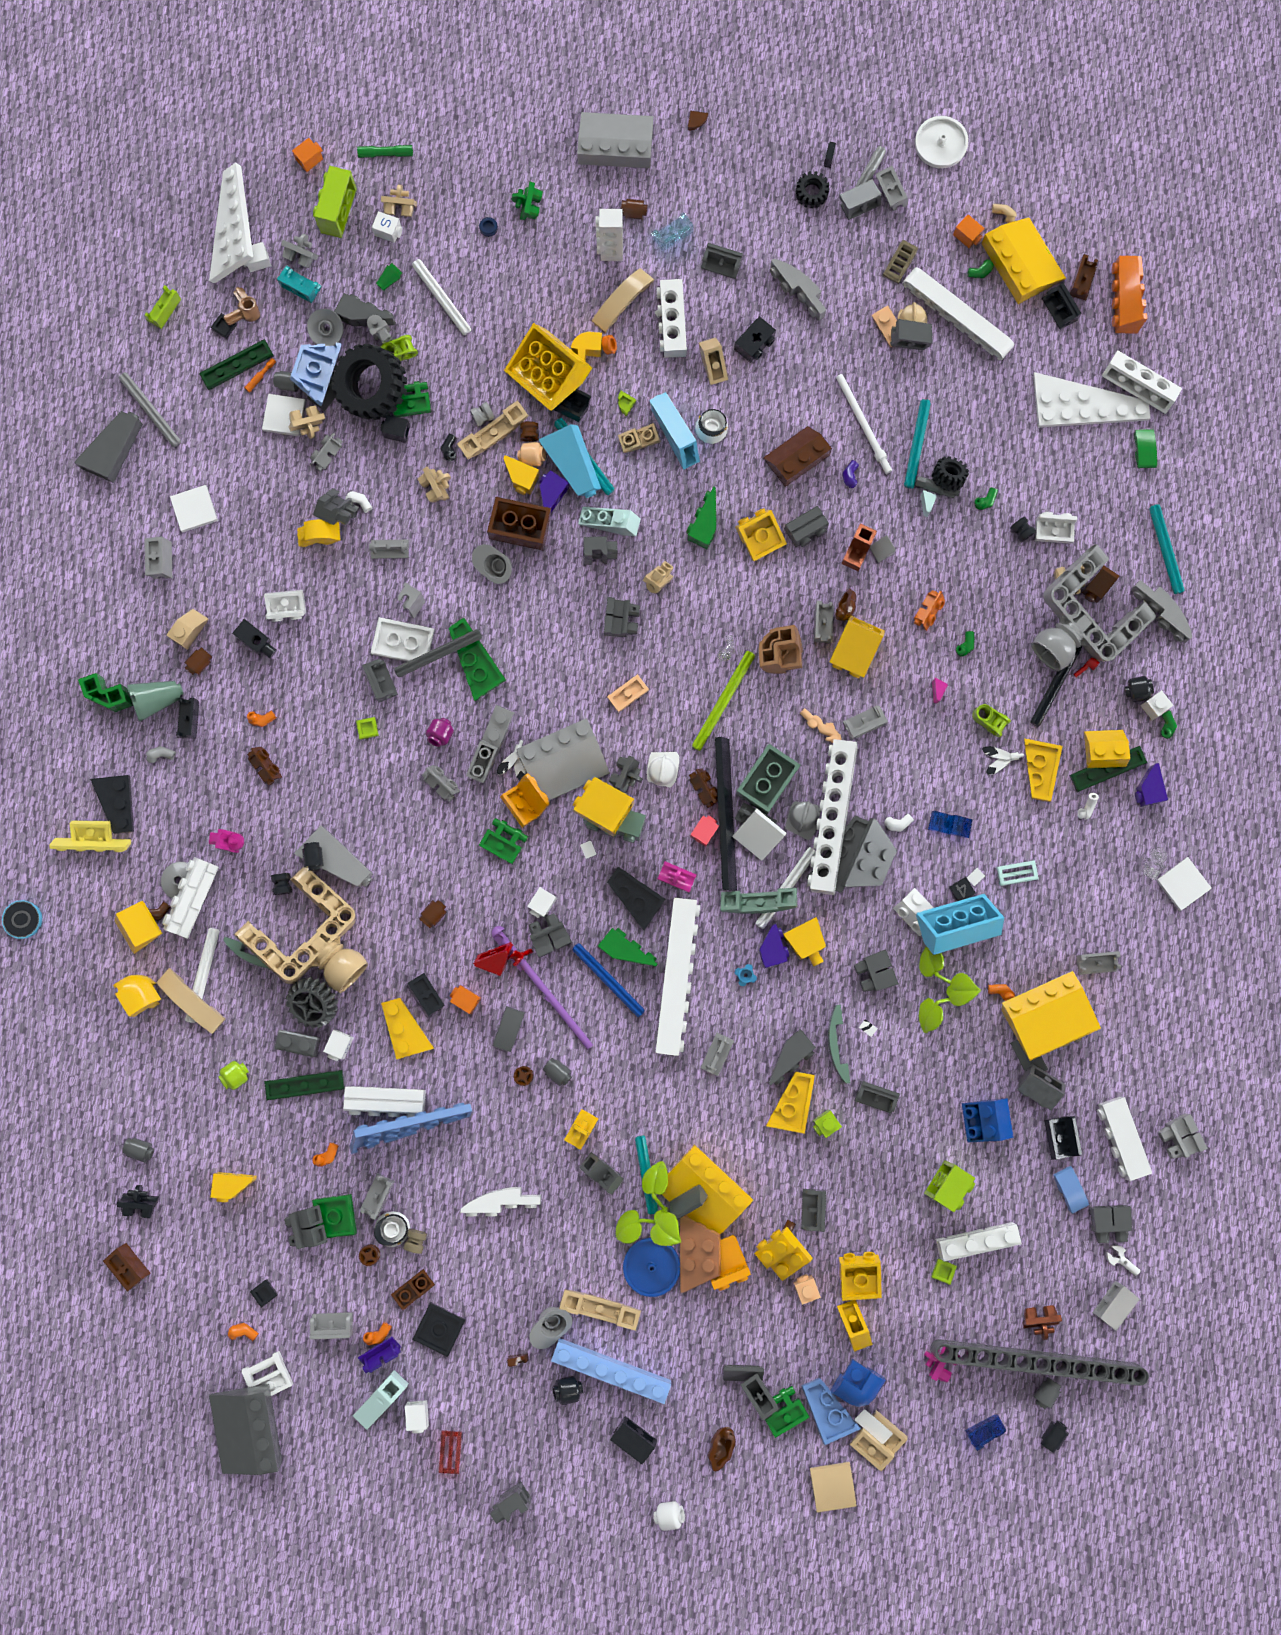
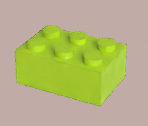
M329 165L328 172L324 173V185L319 190V202L314 207L313 217L322 234L342 238L357 187L350 170Z
M944 1160L924 1194L950 1211L955 1212L963 1206L965 1201L963 1198L966 1193H970L973 1190L976 1178L957 1165Z

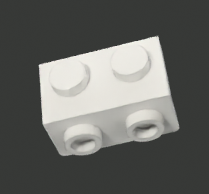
M1052 512L1039 514L1035 523V541L1072 544L1074 542L1077 516H1072L1069 513L1053 515Z
M303 590L264 594L267 610L266 619L276 622L290 617L291 620L301 619L306 613Z
M914 888L893 909L914 932L921 936L916 914L934 907Z

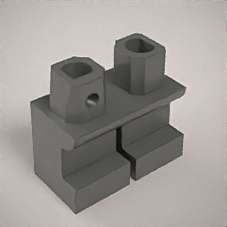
M332 488L318 498L313 515L332 525L337 522L346 525L350 518L354 519L356 517L359 507L351 504L352 498H347L346 500L338 496L339 491Z
M607 536L584 537V565H592V559H601L604 564H607L609 559H617V541H607Z
M607 597L604 636L627 637V634H637L638 623L628 622L629 616L639 617L640 606L631 604L630 600L623 601Z
M554 913L545 917L549 927L543 930L538 921L529 924L530 938L538 958L555 951L548 935H550L556 950L572 943L562 921H559Z
M886 949L862 958V961L854 965L857 975L867 972L869 979L860 982L863 992L878 991L899 984L893 968L876 973V971L892 966Z
M319 1205L290 1213L284 1219L285 1226L287 1228L292 1227L293 1235L289 1236L290 1246L301 1249L327 1243L324 1224L315 1226L323 1223Z
M1131 1206L1089 1207L1092 1221L1091 1230L1095 1232L1098 1243H1109V1232H1115L1116 1242H1128V1231H1132Z
M521 1481L502 1493L498 1502L493 1505L490 1515L496 1524L504 1519L508 1523L512 1513L517 1509L521 1514L528 1510L532 1498Z

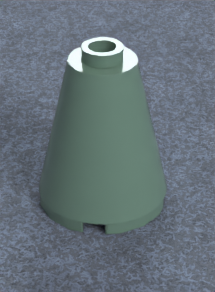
M175 681L127 685L139 721L177 702L181 698L180 695H183L180 683L176 684Z

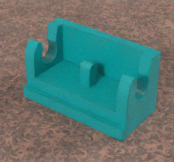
M286 266L280 276L277 277V281L282 288L310 303L314 301L322 288L318 282H313L298 274L289 266Z

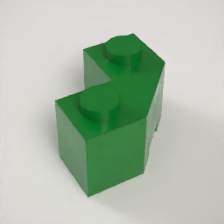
M97 673L78 679L83 696L100 706L114 712L133 706L129 691L122 684L107 688L104 677Z

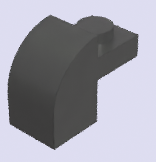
M590 1152L579 1167L587 1176L599 1183L611 1195L618 1189L624 1179L618 1171L592 1152Z

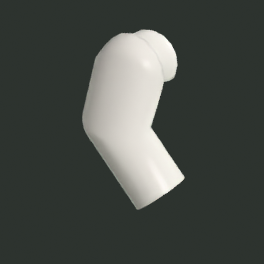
M1090 793L1084 809L1080 808L1078 810V817L1080 819L1084 818L1086 820L1091 817L1099 798L1096 793Z
M909 814L905 815L901 820L888 817L885 819L884 824L890 831L901 832L914 819Z

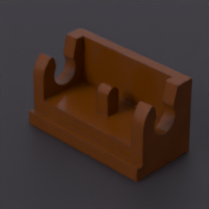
M1083 254L1069 293L1072 297L1086 301L1098 260L1094 259V262L1088 261L1089 255Z
M127 1243L116 1248L103 1260L127 1292L151 1274Z

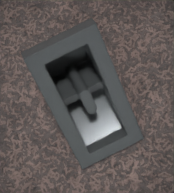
M757 1373L740 1384L762 1420L779 1410L769 1389Z

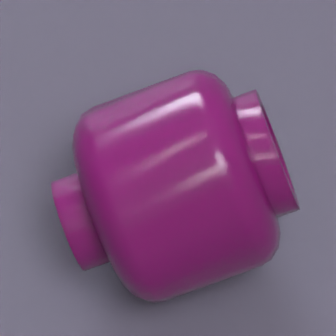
M446 718L433 719L425 733L427 741L436 747L444 746L450 740L454 729L451 726V722Z

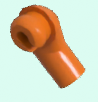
M272 710L265 715H259L253 711L247 714L248 722L259 727H264L277 718Z
M1006 984L988 985V994H999L1004 1001L1015 997V993Z
M330 1142L326 1152L313 1157V1164L323 1167L332 1163L339 1145Z
M383 1322L379 1331L367 1332L363 1335L364 1343L371 1346L382 1343L392 1326Z
M246 1323L233 1325L228 1330V1337L231 1340L245 1335L253 1342L259 1334Z

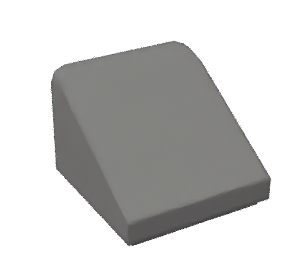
M887 535L870 546V550L878 563L894 555L896 552Z

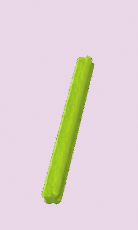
M746 651L694 740L692 744L694 749L701 751L754 660V653Z

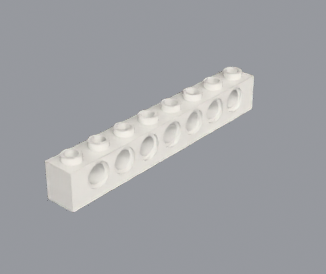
M834 739L833 745H829L828 756H831L830 763L826 764L825 770L828 779L827 782L824 781L822 793H825V798L820 802L819 811L822 812L821 819L818 818L816 828L819 830V835L814 839L816 854L811 858L813 873L808 877V886H810L811 892L835 895L858 749L857 742ZM838 758L846 759V762L842 765L836 763ZM836 776L843 777L841 783H834L833 779ZM838 794L840 799L837 802H832L830 800L832 795ZM830 813L838 815L833 821L828 820L827 816ZM832 831L835 835L832 839L824 838L825 833ZM824 850H830L832 852L829 858H823L821 856ZM821 869L829 871L825 877H820L818 873Z

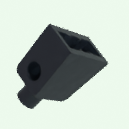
M243 619L232 633L235 638L259 656L263 653L271 659L277 649L270 645L271 640L246 619ZM256 639L261 640L260 644L258 645L254 644V641Z

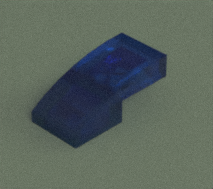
M932 811L928 830L969 838L973 819Z

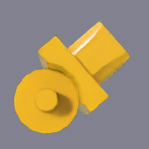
M581 1109L564 1141L581 1150L599 1118Z

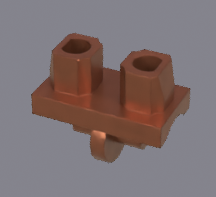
M1044 1306V1317L1039 1318L1036 1308H1026L1024 1310L1025 1320L1022 1322L1023 1329L1040 1327L1039 1329H1033L1034 1335H1041L1043 1340H1048V1334L1055 1333L1054 1327L1047 1328V1326L1059 1325V1322H1062V1317L1057 1315L1055 1306Z

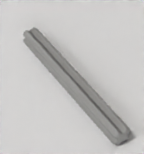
M126 372L122 373L119 379L169 443L173 447L178 446L181 443L178 436Z

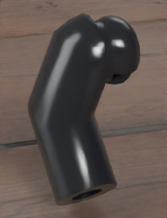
M450 433L441 446L442 454L447 461H453L456 458V452H454L452 446L457 438Z

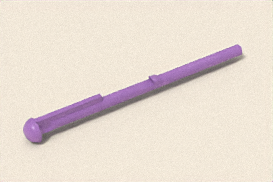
M502 926L494 927L491 933L499 946L510 942L502 932L505 929ZM513 945V947H512V950H511L510 955H511L515 950H517V949L514 947V945ZM523 958L516 967L520 972L522 970L525 971L537 988L546 996L544 997L545 1000L550 1002L588 1050L593 1046L591 1041Z

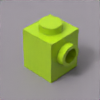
M829 1109L812 1120L815 1124L813 1128L819 1137L823 1135V1137L827 1138L842 1127Z

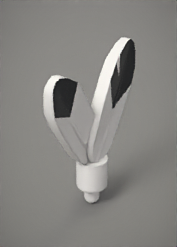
M522 740L519 741V744H516L514 752L500 763L497 768L498 775L506 773L513 765L519 781L525 775V770L517 755V749L522 747Z
M992 746L982 748V751L987 756L998 759L988 767L986 771L988 775L996 774L1011 761L1024 757L1023 753H1009Z

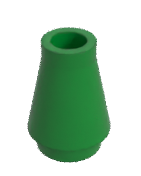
M391 263L385 267L376 284L385 291L386 288L398 281L403 273Z

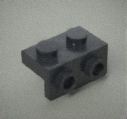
M576 389L553 410L580 422L589 408L591 395Z
M1063 1116L1044 1120L1051 1160L1082 1156L1075 1116Z

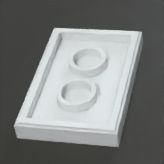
M379 617L370 654L408 662L430 651L434 628Z

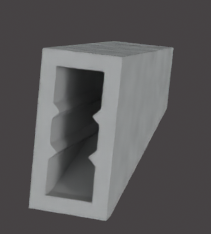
M320 826L303 843L319 842L320 847H322L324 866L320 868L360 888L362 886L366 887L372 881L371 876L373 873L325 827ZM302 844V846L294 853L296 856H298V857H300V858H302V859H303L302 849L304 848V845H303V844Z

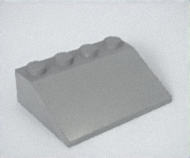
M581 112L577 151L578 164L651 168L654 116Z
M587 718L517 749V755L526 774L528 773L531 777L535 778L538 787L548 796L549 801L584 786L589 779L592 781L594 777L599 779L610 774Z

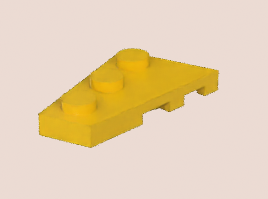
M1024 738L1031 799L1051 802L1063 746Z

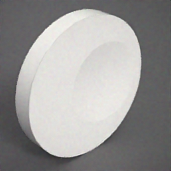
M936 116L926 120L919 127L915 137V149L918 156L924 163L935 168H948L956 165L962 160L968 147V135L965 128L960 122L947 116Z

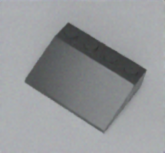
M265 1384L209 1394L222 1474L262 1475L278 1472L282 1464L270 1385Z

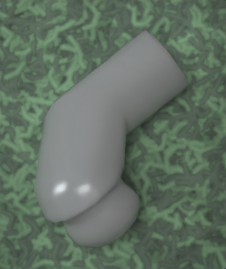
M158 746L148 750L146 760L149 763H155L159 757L173 760L176 752Z

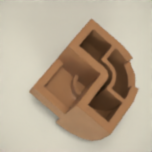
M789 625L769 630L770 632L759 642V663L761 669L772 674L786 673V670L802 668L801 653H803V647L797 627Z

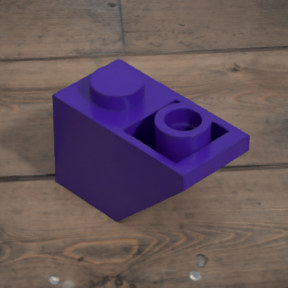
M777 924L771 926L759 948L764 969L788 961L787 958L790 957L787 946L783 947L781 941L784 938L781 927L777 928Z

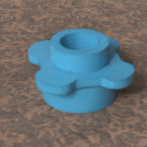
M747 964L744 968H737L735 970L740 986H745L749 982L754 983L757 980L756 975L752 971V965Z

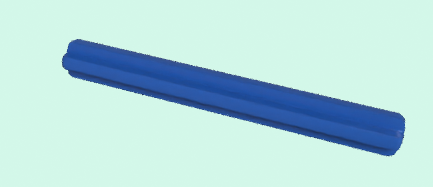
M577 943L572 948V951L637 1017H640L645 1012L644 1008L580 943Z

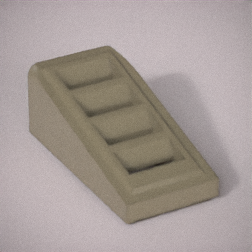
M902 240L883 276L899 284L916 256L918 248ZM898 256H901V257L907 259V262L904 261L903 259L899 258ZM894 263H897V264L903 266V269H902L901 267L895 265ZM890 269H893V270L897 271V272L900 273V274L897 275V274L891 272Z

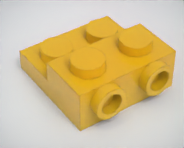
M762 508L754 512V517L750 519L748 517L742 518L738 521L739 525L735 526L752 561H756L787 544L772 510Z
M788 1227L782 1231L777 1229L771 1234V1239L768 1241L762 1240L756 1246L757 1250L754 1253L766 1269L771 1267L782 1281L813 1259Z
M865 1252L863 1256L846 1253L843 1257H839L842 1301L882 1298L881 1262L879 1255H875L873 1252Z

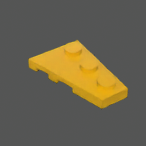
M401 998L381 1003L396 1060L435 1049Z
M794 1072L766 1124L767 1127L805 1134L815 1075Z

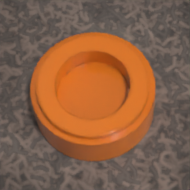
M612 335L602 337V348L605 354H614L617 350V343Z

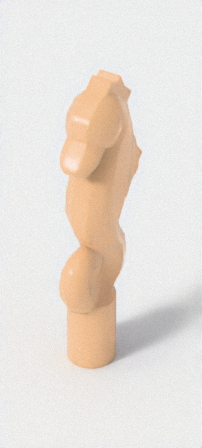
M805 708L800 712L807 720L810 728L817 727L820 733L830 736L826 737V741L833 743L834 739H842L841 734L836 731L834 723L823 724L819 716L812 715Z

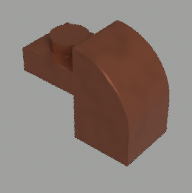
M860 523L841 564L859 571L877 531Z

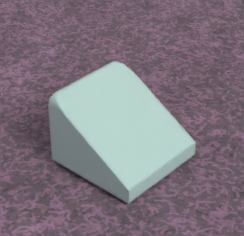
M923 490L920 496L924 516L928 517L936 495Z

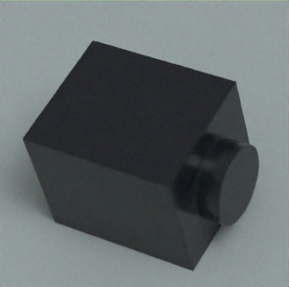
M386 415L385 421H382L380 427L384 438L406 443L410 430L409 420Z

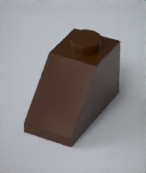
M1102 566L1082 591L1085 599L1092 603H1098L1117 581L1119 575L1106 566Z

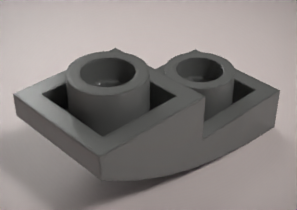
M506 1006L492 1046L511 1052L525 1012Z

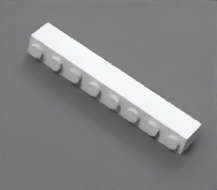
M674 898L655 1053L679 1056V1052H683L684 1040H681V1034L686 1032L687 1021H683L684 1013H688L689 1002L685 1000L686 993L690 994L691 990L688 974L693 972V963H690V957L695 955L696 947L692 940L693 936H697L698 924H694L695 916L699 917L700 905H697V900Z

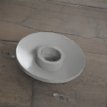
M319 309L310 315L307 322V331L312 341L316 344L334 346L342 338L343 323L334 311ZM326 324L330 326L329 331L325 329Z
M186 862L170 864L161 876L162 889L170 898L177 896L180 891L178 889L179 884L175 880L177 877H181V879L186 877L188 872L186 871L188 864Z

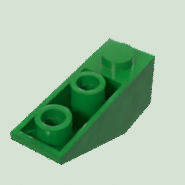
M714 486L711 492H706L703 498L705 502L703 507L697 509L694 516L696 520L694 524H689L686 531L688 541L706 550L716 534V487Z
M611 928L598 945L601 950L613 959L654 967L658 965L655 962L657 960L655 956L649 952L647 954L640 950L642 946L634 940L628 941L625 938L627 934L619 928L616 930Z

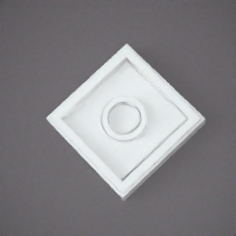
M268 394L262 430L300 437V430L292 432L289 430V413L300 410L303 418L306 400Z
M206 485L170 496L182 533L218 521Z
M756 809L732 837L762 861L783 839L786 832Z
M1188 857L1156 880L1179 911H1182L1211 889V886Z

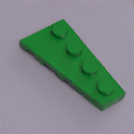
M462 618L448 628L452 640L473 631L465 618ZM480 640L457 650L474 701H477L506 681Z

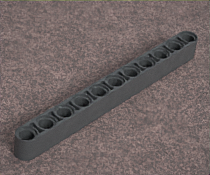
M943 1339L933 1341L930 1346L931 1353L940 1362L1137 1386L1146 1384L1149 1379L1147 1370L1134 1362ZM941 1347H945V1352L938 1355V1350ZM961 1349H965L964 1355L958 1357V1352ZM984 1351V1357L978 1360V1354ZM1000 1354H1004L1003 1360L997 1362V1357ZM1023 1356V1361L1017 1364V1359ZM1042 1358V1364L1040 1366H1036V1362L1038 1361V1359ZM1062 1361L1061 1367L1056 1369L1057 1362ZM1081 1363V1368L1075 1371L1076 1365ZM1100 1365V1371L1095 1373V1368ZM1120 1368L1118 1375L1114 1376L1115 1370ZM1139 1370L1138 1376L1134 1378L1135 1371Z

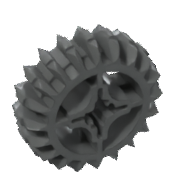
M304 977L300 981H296L289 988L285 998L288 1000L286 1006L290 1007L288 1013H293L292 1019L297 1018L298 1024L304 1023L305 1027L310 1025L312 1029L316 1027L321 1028L329 1024L335 1017V1012L338 1009V1006H336L338 1000L334 998L336 993H331V987H326V982L320 983L319 978L313 980L312 977L307 979Z

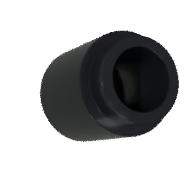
M319 842L303 844L304 868H308V871L320 870L324 863L322 847H320Z
M1058 1420L1056 1423L1051 1421L1041 1437L1043 1439L1041 1444L1049 1451L1055 1453L1056 1450L1061 1448L1069 1435L1066 1431L1068 1427Z

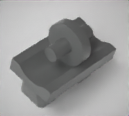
M628 756V758L619 757L616 766L622 769L621 774H611L609 782L626 794L629 786L634 787L636 781L642 783L643 778L639 776L641 771L638 768L639 762L632 756Z

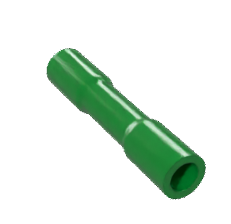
M413 145L357 146L358 158H374L377 156L413 157Z

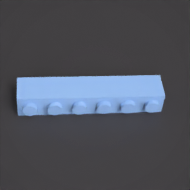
M561 1338L558 1339L551 1362L665 1404L671 1387L670 1379Z

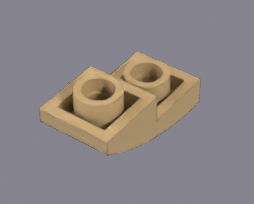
M654 423L638 430L634 428L618 435L624 453L661 442Z

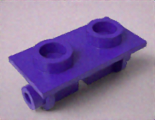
M390 1337L366 1351L358 1359L364 1365L362 1366L364 1372L372 1373L382 1366V1359L385 1363H388L398 1357L402 1347L393 1337Z

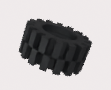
M808 171V175L804 173L797 182L796 198L800 200L799 203L801 205L804 203L806 208L808 205H810V208H814L815 205L818 208L828 198V179L826 177L823 178L822 173L818 176L817 171L814 174ZM808 185H816L819 188V193L817 195H810L805 189Z
M951 456L940 458L932 473L933 481H936L935 484L937 486L941 485V489L945 487L946 491H950V489H952V492L956 491V489L960 490L969 475L966 464L962 465L963 461L960 460L958 462L956 461L957 458L951 459Z

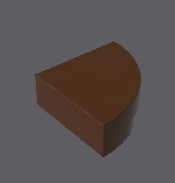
M690 110L688 130H696L705 124L708 119V113Z
M528 1353L510 1355L507 1358L509 1367L529 1361Z

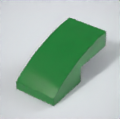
M1154 429L1135 430L1134 440L1136 444L1135 458L1137 467L1157 468V446Z

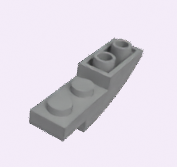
M772 259L770 273L773 278H778L781 282L782 290L785 293L788 292L790 296L797 293L800 302H805L809 307L810 315L813 318L816 317L818 321L823 319L826 309L819 301L822 291L818 286L792 265Z
M1141 580L1133 586L1131 591L1134 592V597L1141 601L1144 600L1153 612L1159 613L1155 620L1158 621V625L1162 629H1168L1173 634V638L1178 642L1186 643L1193 637L1183 612L1165 590L1158 587L1153 591Z
M499 705L495 706L466 776L481 783L485 782L509 731L508 728L515 712Z

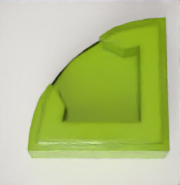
M620 391L618 396L621 412L628 416L637 400Z

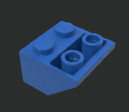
M1008 1098L962 1103L967 1143L1002 1141L1013 1138Z

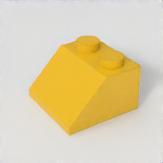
M1123 730L1084 731L1087 768L1127 766L1130 760L1129 741Z

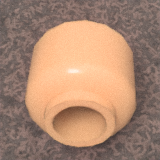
M539 442L524 443L520 450H518L517 457L520 462L532 467H539L543 464V461H546V450Z

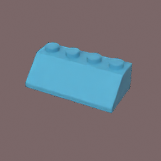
M985 894L916 914L923 941L933 955L1001 935L1005 918Z

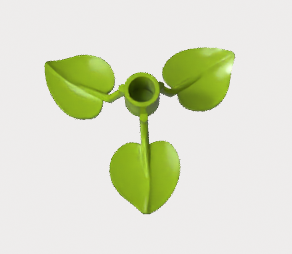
M927 946L920 957V972L925 977L935 975L950 984V986L946 990L949 998L937 1000L936 1002L931 998H927L921 1003L919 1022L923 1032L926 1034L937 1029L943 1021V1010L938 1006L940 1003L950 1001L954 1006H963L981 992L980 988L975 985L967 974L958 973L952 980L940 975L938 971L944 967L942 953L933 955Z
M663 1161L650 1167L642 1178L643 1191L646 1194H652V1198L662 1209L655 1213L654 1220L639 1219V1213L635 1210L625 1212L619 1218L616 1225L615 1234L617 1240L625 1244L634 1243L642 1232L640 1223L644 1222L655 1224L650 1231L651 1239L655 1244L672 1246L681 1243L676 1216L668 1212V1208L656 1197V1194L662 1195L668 1185L667 1168Z

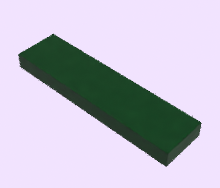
M263 339L199 374L207 389L211 390L274 357L266 340Z
M1137 746L1130 749V760L1126 767L1085 768L1069 776L1076 791L1080 792L1148 762L1141 747Z
M343 1070L264 1081L266 1101L345 1089Z

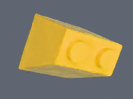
M851 616L829 661L832 663V667L838 670L850 671L849 674L853 677L860 678L861 676L864 678L882 641L885 630Z
M594 777L592 781L589 779L584 785L583 790L585 792L583 795L575 799L572 805L574 806L573 811L614 837L633 807L634 798Z

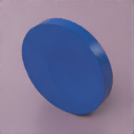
M651 1237L641 1239L634 1243L625 1255L623 1262L624 1277L628 1285L638 1294L647 1297L661 1296L670 1291L679 1278L680 1260L678 1254L672 1246L655 1244Z

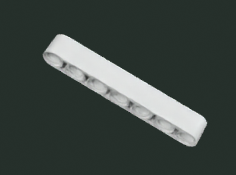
M914 268L902 282L903 286L909 288L912 294L926 301L925 304L934 311L936 309L940 312L939 315L948 322H953L956 328L963 333L966 332L970 339L977 344L980 343L983 349L991 355L997 356L998 360H1003L1013 348L1014 343L1007 335L920 268Z

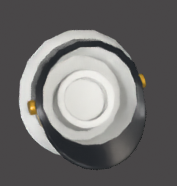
M709 409L699 416L695 425L696 434L699 439L710 444L718 443L724 439L728 431V423L724 413L716 409Z
M392 1211L381 1215L374 1227L376 1241L387 1247L401 1245L408 1237L409 1221L400 1212Z

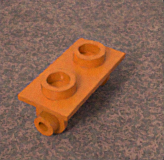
M934 590L928 592L922 603L923 606L928 608H919L914 617V624L917 626L922 624L926 631L929 626L934 624L938 610H941L945 604L942 591H939V593Z

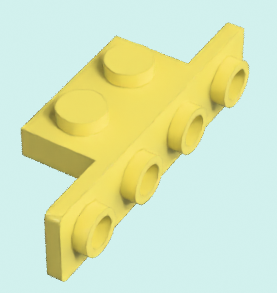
M71 821L69 823L71 838H54L49 844V848L56 849L57 851L74 849L79 852L85 850H95L96 852L114 850V852H123L130 846L131 839H112L110 821Z

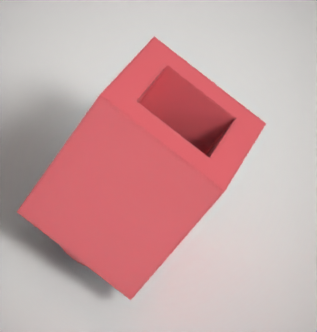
M709 815L707 818L702 816L690 837L706 847L719 828V825L716 824L718 821Z

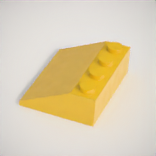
M1029 217L1001 225L984 235L981 244L1017 304L1066 279L1052 254H1049L1051 252Z
M533 323L504 371L552 411L583 384L593 367L547 329Z
M1073 971L1002 1002V1013L1029 1061L1101 1029L1085 991Z
M695 1144L668 1172V1185L662 1194L670 1202L693 1187L701 1185L708 1195L702 1206L688 1213L687 1216L720 1235L753 1201L750 1195Z

